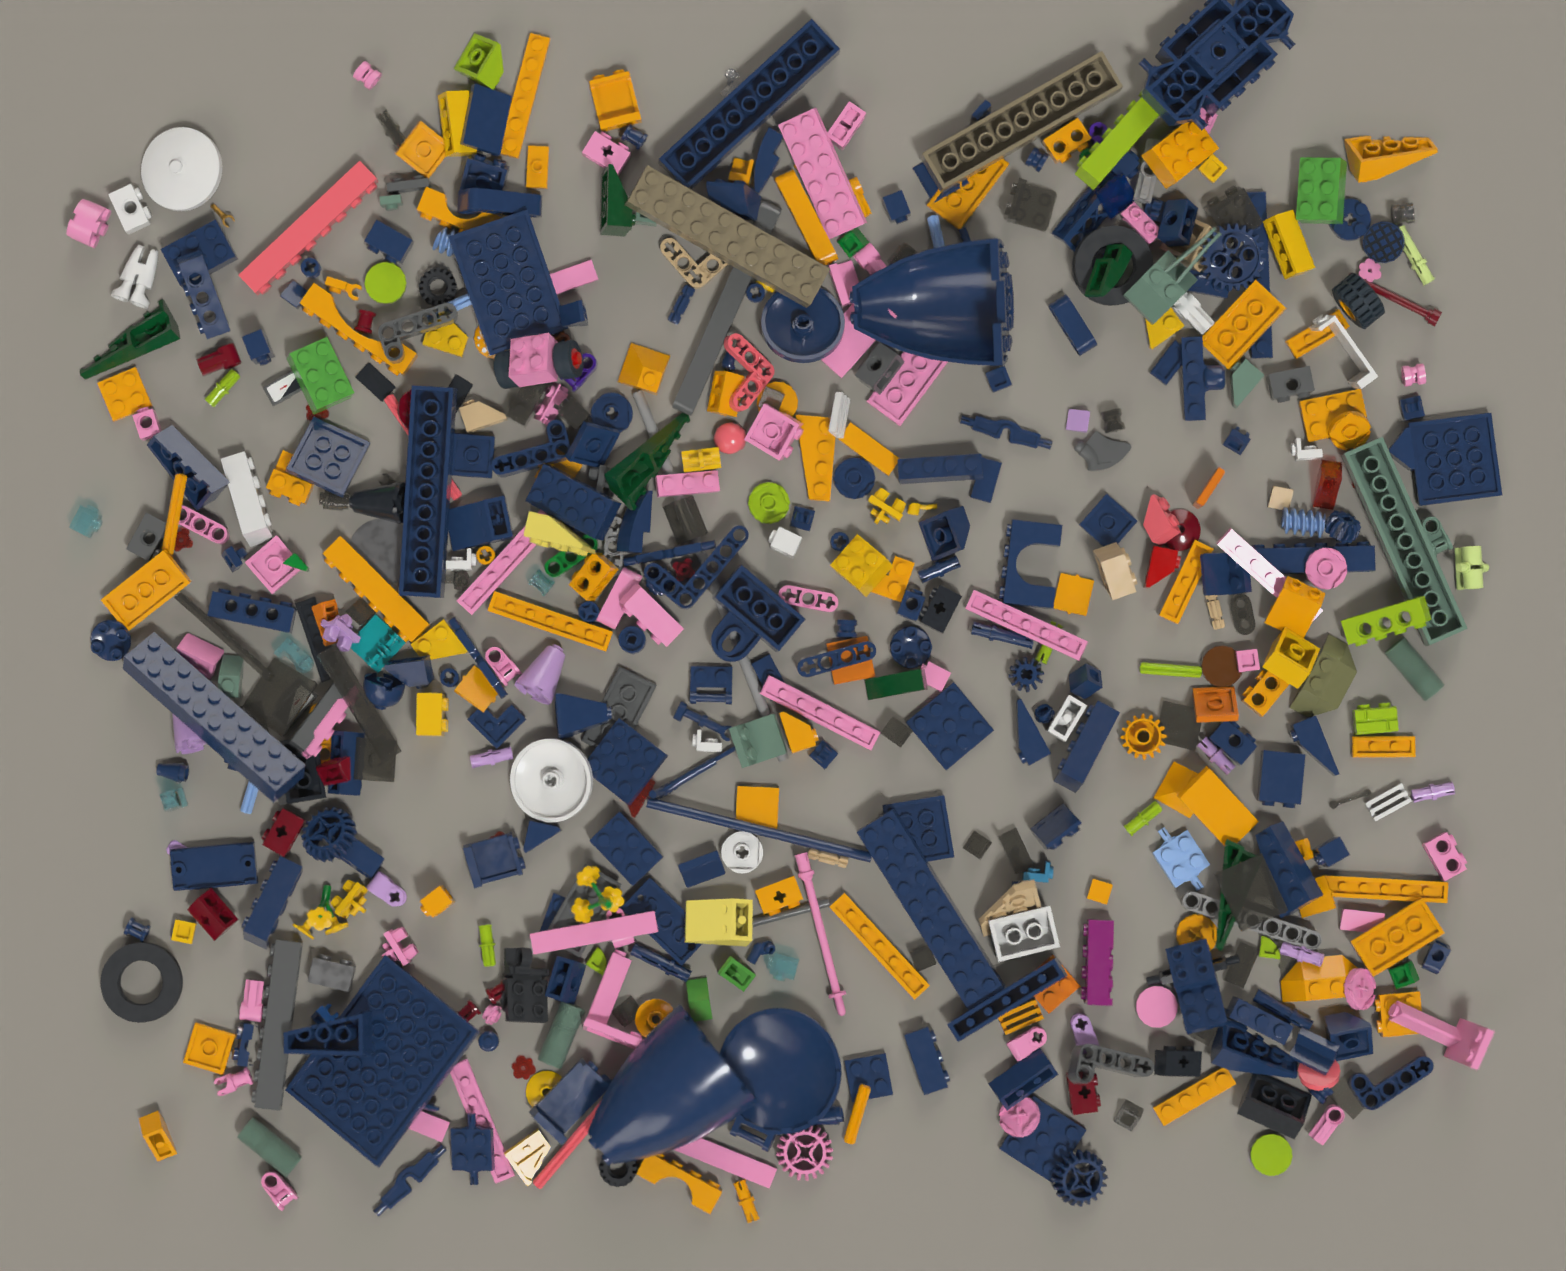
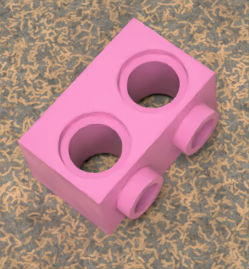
M849 101L828 131L832 144L843 151L866 118V112Z
M1443 832L1422 844L1441 881H1446L1467 870L1465 866L1467 861L1462 853L1458 854L1455 848L1457 843L1452 834L1448 835L1447 832ZM1440 840L1446 844L1444 852H1439L1436 849V844ZM1449 859H1453L1456 862V868L1453 871H1449L1446 867Z

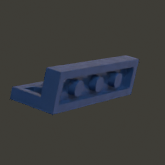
M1109 172L1094 190L1088 187L1051 234L1064 242L1072 252H1075L1079 242L1088 233L1099 227L1128 191V188L1114 174ZM1117 185L1120 188L1114 196H1111V190ZM1101 202H1105V208L1098 212V206ZM1088 218H1092V224L1085 228V222ZM1075 234H1079V240L1073 245L1070 240Z

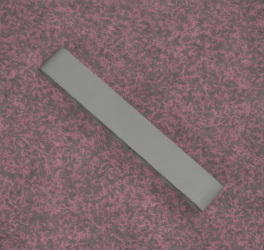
M1186 892L1183 894L1181 904L1186 910L1218 920L1220 900L1196 892ZM1189 895L1195 896L1197 900L1193 907H1189L1186 904V898ZM1211 901L1216 904V911L1212 914L1206 911V905ZM1242 907L1234 923L1235 926L1300 947L1306 946L1307 949H1317L1322 943L1321 935L1316 931ZM1252 914L1256 917V924L1250 927L1246 924V918ZM1269 921H1273L1276 924V930L1273 933H1269L1266 930V924ZM1292 927L1296 930V936L1290 940L1286 936V931ZM1309 934H1313L1316 937V943L1313 946H1309L1306 943V938Z

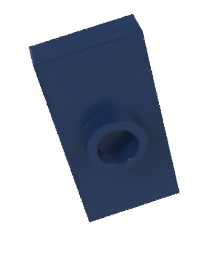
M770 654L751 664L762 685H764L768 675L784 682Z

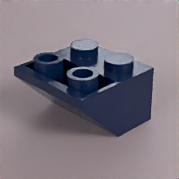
M716 179L715 182L707 181L706 187L710 201L744 220L757 221L761 196L755 192V189L748 187L745 182L735 180L734 183H728L721 179Z

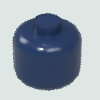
M490 1030L483 1032L478 1039L480 1048L487 1052L495 1050L500 1042L497 1033Z

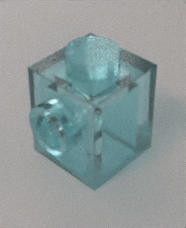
M88 504L85 508L80 505L69 528L91 538L94 531H99L103 523L101 521L102 516L97 514L99 510Z
M775 953L774 957L769 956L767 968L770 969V974H773V979L784 982L785 978L794 980L799 959Z

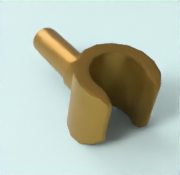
M215 204L210 206L222 219L223 225L230 228L225 224V219L229 217L235 222L233 216L226 215Z

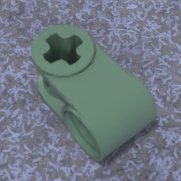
M1427 517L1421 520L1422 527L1436 557L1437 554L1447 549H1453L1448 535L1436 517ZM1429 520L1435 525L1432 532L1427 531L1425 527L1426 522Z

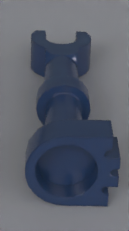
M680 702L673 716L674 719L681 722L683 716L697 722L698 726L702 728L705 726L719 733L723 740L730 741V738L726 737L724 732L732 728V726H722L708 719V716L704 714L701 716L687 709V703Z

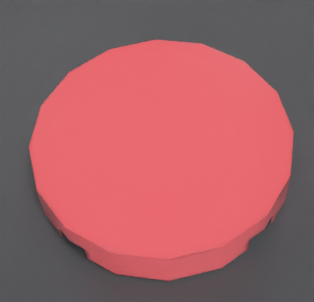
M1335 1060L1328 1073L1324 1075L1300 1063L1298 1076L1304 1086L1320 1091L1323 1088H1332L1338 1083L1340 1066Z

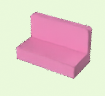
M847 261L838 265L837 263L829 265V273L840 306L850 305V291H852L854 285L859 283L853 262Z
M189 633L186 634L176 648V651L207 679L213 677L216 665L224 654L223 649Z

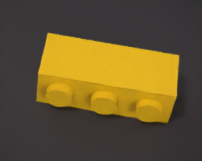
M469 90L445 91L438 95L446 157L469 156L477 152L476 149L460 144L470 97Z
M1293 210L1274 215L1262 221L1284 279L1304 274L1315 268Z

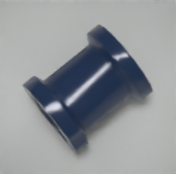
M630 124L621 140L630 142L636 146L637 150H640L648 135L639 132L633 128L634 125Z
M306 258L301 263V271L307 278L315 279L320 275L321 266L316 259ZM309 264L315 266L313 273L307 271Z
M131 917L124 930V934H130L140 939V942L143 943L149 934L151 926H145Z

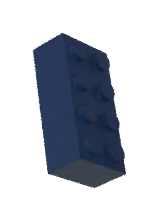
M543 464L525 500L584 534L602 541L622 504L558 468Z

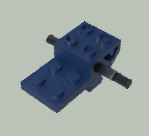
M1207 939L1165 949L1170 969L1160 971L1159 975L1146 977L1148 986L1157 983L1162 985L1174 983L1187 1035L1228 1025L1216 971L1228 969L1229 965L1240 963L1239 955L1230 957L1223 955L1212 958Z

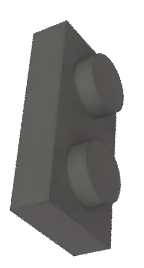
M422 175L414 176L412 180L404 181V178H396L391 180L392 183H387L389 194L425 190L426 187L431 188L429 179Z

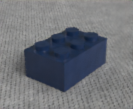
M216 219L160 249L182 288V285L186 283L183 277L179 278L175 266L179 265L177 258L201 250L209 274L238 260ZM192 273L189 279L197 280L200 274Z
M620 811L589 840L632 886L663 858L660 852Z

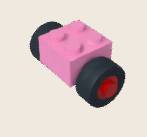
M550 333L511 339L510 350L499 352L494 358L495 377L499 386L503 389L558 381V376L561 379L577 378L583 372V355L578 343L574 340L557 342Z

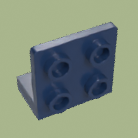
M1227 553L1200 554L1204 596L1237 595L1252 592L1250 573Z

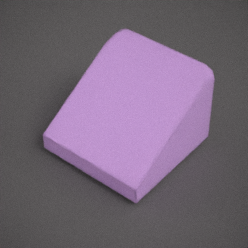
M1069 409L1066 430L1087 433L1090 411Z

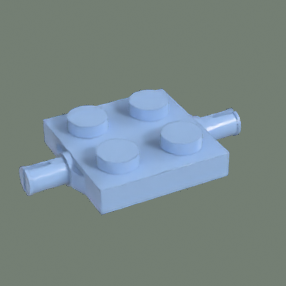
M1166 827L1157 831L1164 842L1152 854L1173 887L1176 888L1184 882L1191 881L1196 891L1203 888L1204 885H1202L1197 876L1210 863L1189 831L1185 830L1178 836L1173 837L1170 836Z

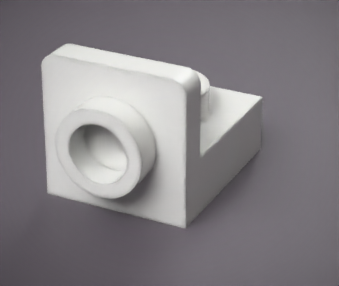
M1296 438L1294 443H1291V455L1295 456V461L1319 460L1323 457L1322 449H1317V446H1305L1304 450H1301V438Z
M467 548V561H463V557H451V561H446V570L472 571V566H476V553H473L471 548Z
M697 729V734H693L692 746L696 747V751L722 752V743H718V739L707 738L705 742H701L702 730Z

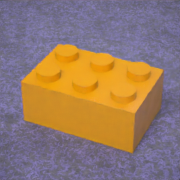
M1190 121L1180 124L1141 156L1165 189H1167L1217 151L1219 147L1205 128L1201 131L1194 122Z

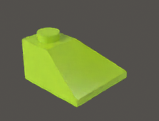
M474 33L454 70L478 84L494 90L504 73L501 44Z

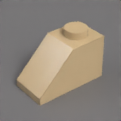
M466 401L462 403L463 407L459 408L468 434L508 420L504 413L479 401Z

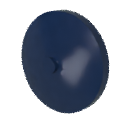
M822 288L819 289L813 302L807 308L776 292L768 300L762 312L761 331L766 344L775 354L791 362L811 363L827 357L838 347L844 334L845 319L843 310L835 297Z

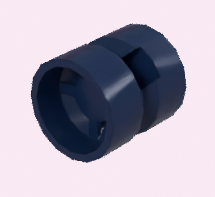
M628 626L619 634V645L628 654H637L646 646V636L636 626Z

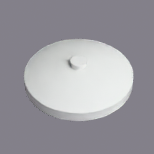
M186 127L173 128L158 135L145 151L141 165L142 182L148 195L157 204L174 211H188L206 203L217 190L222 176V159L217 146L205 134Z
M546 738L529 744L518 754L512 765L510 785L515 801L526 814L543 822H560L575 816L587 804L593 788V773L588 759L575 745L562 739Z

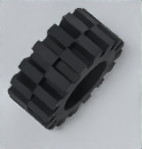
M432 268L420 278L419 292L428 304L438 306L454 300V296L457 294V283L453 275L446 269ZM440 279L445 282L446 290L443 294L435 295L430 291V285L434 280Z
M602 1158L599 1165L600 1176L610 1186H626L634 1179L637 1173L636 1160L625 1162L626 1172L621 1176H616L610 1171V1165L608 1166Z

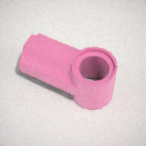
M868 243L853 255L858 264L864 270L866 269L870 275L887 267L871 243Z
M246 979L244 1000L240 1007V1020L262 1021L264 1007L262 999L265 981Z
M1336 1104L1328 1105L1308 1135L1321 1145H1324L1345 1118L1341 1107ZM1331 1110H1339L1340 1116L1337 1119L1332 1120L1329 1118Z

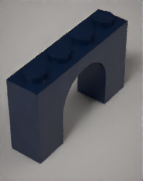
M1012 520L1011 524H1007L1006 536L1010 538L1009 545H1005L1004 557H1007V565L1002 567L1001 578H1005L1004 586H1000L999 599H1003L1002 603L1053 609L1056 587L1038 586L1025 582L1018 574L1016 561L1019 553L1031 545L1060 547L1063 525Z

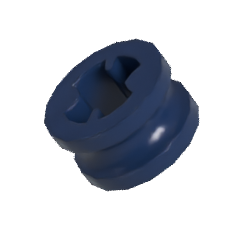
M757 283L751 284L746 292L748 300L752 303L761 302L765 297L763 286ZM755 288H759V293L762 295L759 298L757 296V299L752 298L751 289L755 291Z
M837 532L831 538V546L836 551H843L849 544V538L845 533ZM838 536L844 537L843 540H846V544H842L841 548L836 547L837 543L834 544V539H838Z
M447 668L441 672L440 681L446 687H454L459 682V674L456 670ZM448 672L455 674L454 682L451 684L449 681L448 683L444 681L446 679L445 674Z

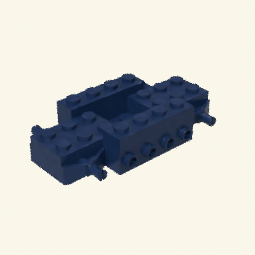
M1207 0L1203 4L1205 8L1201 12L1197 9L1189 17L1191 21L1188 24L1182 23L1174 31L1176 34L1172 38L1168 36L1159 44L1161 49L1155 57L1162 65L1152 66L1146 58L1139 63L1148 75L1141 97L1169 126L1192 121L1202 131L1208 124L1200 117L1201 107L1211 117L1220 109L1223 112L1231 104L1230 100L1236 96L1238 98L1246 91L1245 86L1249 83H1255L1261 77L1260 73L1264 69L1268 71L1276 63L1274 58L1278 54L1269 43L1282 41L1289 50L1296 45L1288 36V29L1294 13L1282 0H1234L1232 5L1227 0ZM1214 48H1222L1224 51V56H1216L1214 54Z

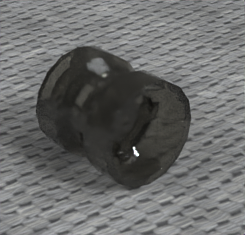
M1406 203L1403 206L1392 204V223L1395 225H1400L1401 222H1406L1407 224L1415 223L1413 203Z
M1121 408L1100 413L1102 420L1105 421V434L1126 429L1124 422L1121 421Z

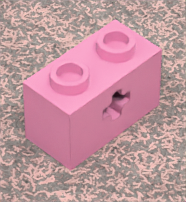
M595 131L583 149L582 155L606 169L608 164H613L619 176L631 157V153L628 152L629 148L620 142L615 144L611 141L612 137L602 131L599 134ZM611 148L612 156L608 154L605 157L603 150Z

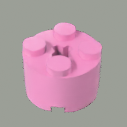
M82 199L73 212L75 216L73 220L70 219L66 234L78 242L96 248L100 235L104 236L108 230L109 225L106 224V221L111 215V210L89 200Z

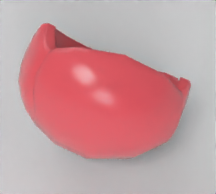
M733 422L722 424L715 431L713 437L716 447H719L720 452L734 454L745 447L746 430L740 424Z

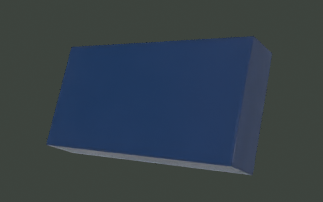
M1174 340L1149 373L1165 386L1182 365V344Z
M982 457L983 479L975 480L970 498L991 503L1002 463Z

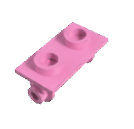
M1135 202L1121 213L1122 220H1125L1149 245L1158 237L1159 227Z
M556 382L549 385L545 391L543 402L539 403L535 409L536 415L534 419L542 421L545 425L555 420L559 410L553 406L555 404L560 407L563 406L569 395L567 394L569 389Z

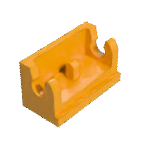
M715 371L707 412L737 417L738 412L731 409L729 399L744 381L745 376L728 371Z

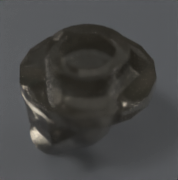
M463 570L454 571V575H446L445 584H454V589L459 591L465 590L470 582L469 574Z

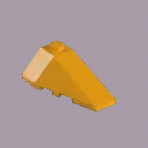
M1361 136L1344 140L1350 172L1358 183L1378 180L1438 152L1437 147L1430 138L1404 137L1402 140H1391V137H1383V140H1371V136Z

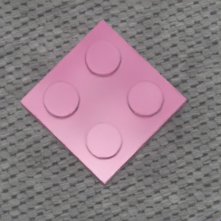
M277 535L245 562L271 594L278 591L301 571L283 564L293 553Z

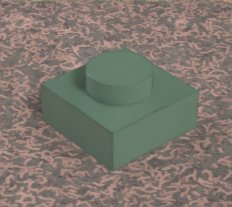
M400 194L380 196V205L382 208H386V210H397L398 206H403L402 197Z

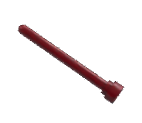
M1364 279L1376 294L1425 317L1424 320L1434 327L1442 314L1441 311L1435 308L1434 310H1428Z

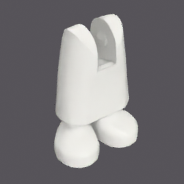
M138 244L120 276V279L123 281L122 285L112 291L111 297L128 302L132 285H136L130 302L135 306L148 309L150 303L145 297V289L151 290L158 261V251L152 249L146 264L141 263L145 246Z

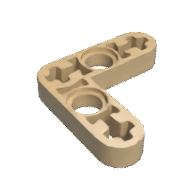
M666 238L660 246L663 256L685 281L695 289L704 287L729 265L726 262L722 264L721 260L712 254L697 265L673 238ZM667 243L669 245L675 244L673 249L677 254L679 251L682 252L674 261L671 259L674 255L670 251L665 252V244ZM681 258L688 259L690 263L688 268L680 269L677 265L678 260ZM716 260L719 263L718 269L710 271L707 268L708 261ZM693 266L696 268L693 270L696 276L702 275V283L700 284L698 282L692 283L694 279L690 273L688 276L685 275Z

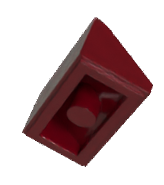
M349 756L327 760L316 767L324 786L350 781Z

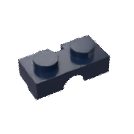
M241 1022L240 1027L237 1026L235 1039H238V1045L233 1047L232 1060L238 1066L247 1067L250 1053L247 1051L248 1040H252L254 1025L251 1023Z

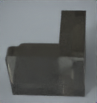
M892 717L880 734L901 748L913 730L895 717Z

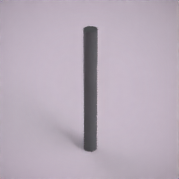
M828 898L818 901L819 909L830 906ZM810 904L783 910L770 917L768 914L753 918L752 927L811 912Z

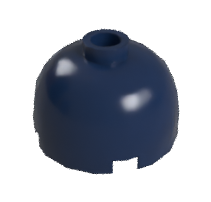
M368 673L364 676L363 694L366 700L374 705V708L385 710L386 707H392L402 699L405 690L403 682L391 674L384 673V677H378L377 673Z

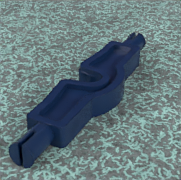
M962 415L961 419L963 420H961L960 424L971 426L973 431L999 439L1002 431L1009 429V443L1023 445L1034 449L1038 446L1051 449L1050 445H1052L1053 441L1042 439L1040 434L1021 429L1018 424L1010 420L993 421L976 416L974 419Z
M715 540L674 547L669 550L623 558L624 566L627 567L679 557L704 550L716 549Z
M454 617L449 620L448 623L500 698L506 697L508 693Z
M440 1144L433 1153L429 1151L416 1165L405 1168L398 1175L395 1185L381 1198L382 1202L373 1212L376 1213L382 1208L376 1214L380 1217L387 1208L392 1209L400 1200L410 1194L412 1188L406 1182V1178L412 1177L418 1183H421L439 1163L438 1158L447 1149L441 1150L444 1146Z

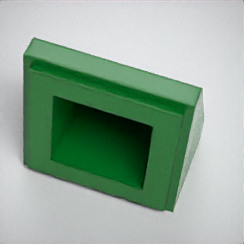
M856 227L850 230L837 243L847 256L851 258L866 246L869 241L859 228Z
M296 553L283 562L284 565L305 572L310 571V568Z
M1412 961L1389 969L1396 989L1419 981V976Z

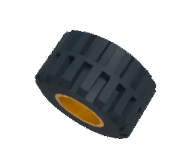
M1351 273L1332 288L1333 297L1339 307L1355 325L1362 329H1366L1385 313L1383 303L1378 295L1362 277L1355 273Z

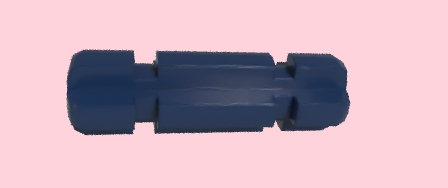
M684 285L681 291L682 295H679L672 309L674 311L668 317V321L673 324H679L680 316L684 314L690 302L689 298L695 292V289L689 285Z

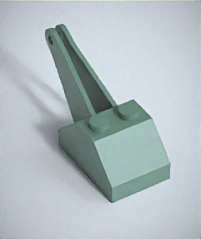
M1215 227L1177 258L1168 250L1123 295L1152 325L1198 280L1190 271L1209 247L1221 236V233L1219 232L1203 248L1187 268L1180 261L1200 246L1216 230Z

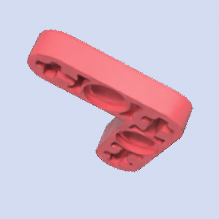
M734 333L725 338L724 348L749 372L748 376L729 399L731 409L735 412H741L749 408L772 379L775 370L773 365L742 335ZM736 339V347H732L733 342L731 340ZM746 352L752 353V363H748L745 360ZM762 368H766V369H767V370L765 371V373H766L767 375H762V374H761V373H762ZM749 381L756 384L755 392L749 391L747 387ZM744 395H746L747 397H744V399L741 401L742 405L738 406L737 404L739 401L737 399L742 398Z

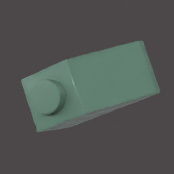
M1247 359L1242 363L1238 361L1231 369L1234 372L1230 376L1232 406L1235 409L1265 376Z
M223 655L218 678V689L228 697L241 698L245 656Z

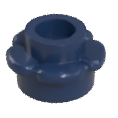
M1048 704L1038 706L1035 710L1036 721L1039 723H1049L1053 719L1055 711Z

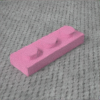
M718 470L655 476L657 497L715 493L720 491Z

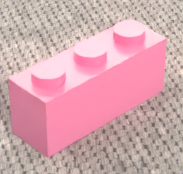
M637 583L619 600L623 605L621 609L629 617L634 615L638 619L636 624L643 631L648 629L652 633L650 638L658 645L662 642L667 647L684 630Z

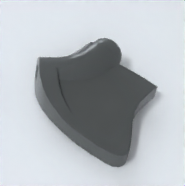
M1098 431L1089 438L1086 444L1078 441L1074 447V450L1079 452V455L1086 460L1088 471H1101L1114 466L1131 449L1129 443L1107 439Z

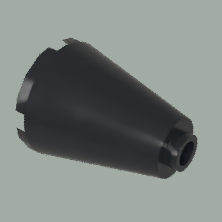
M396 482L355 491L349 498V506L355 513L398 524L403 523L406 483Z

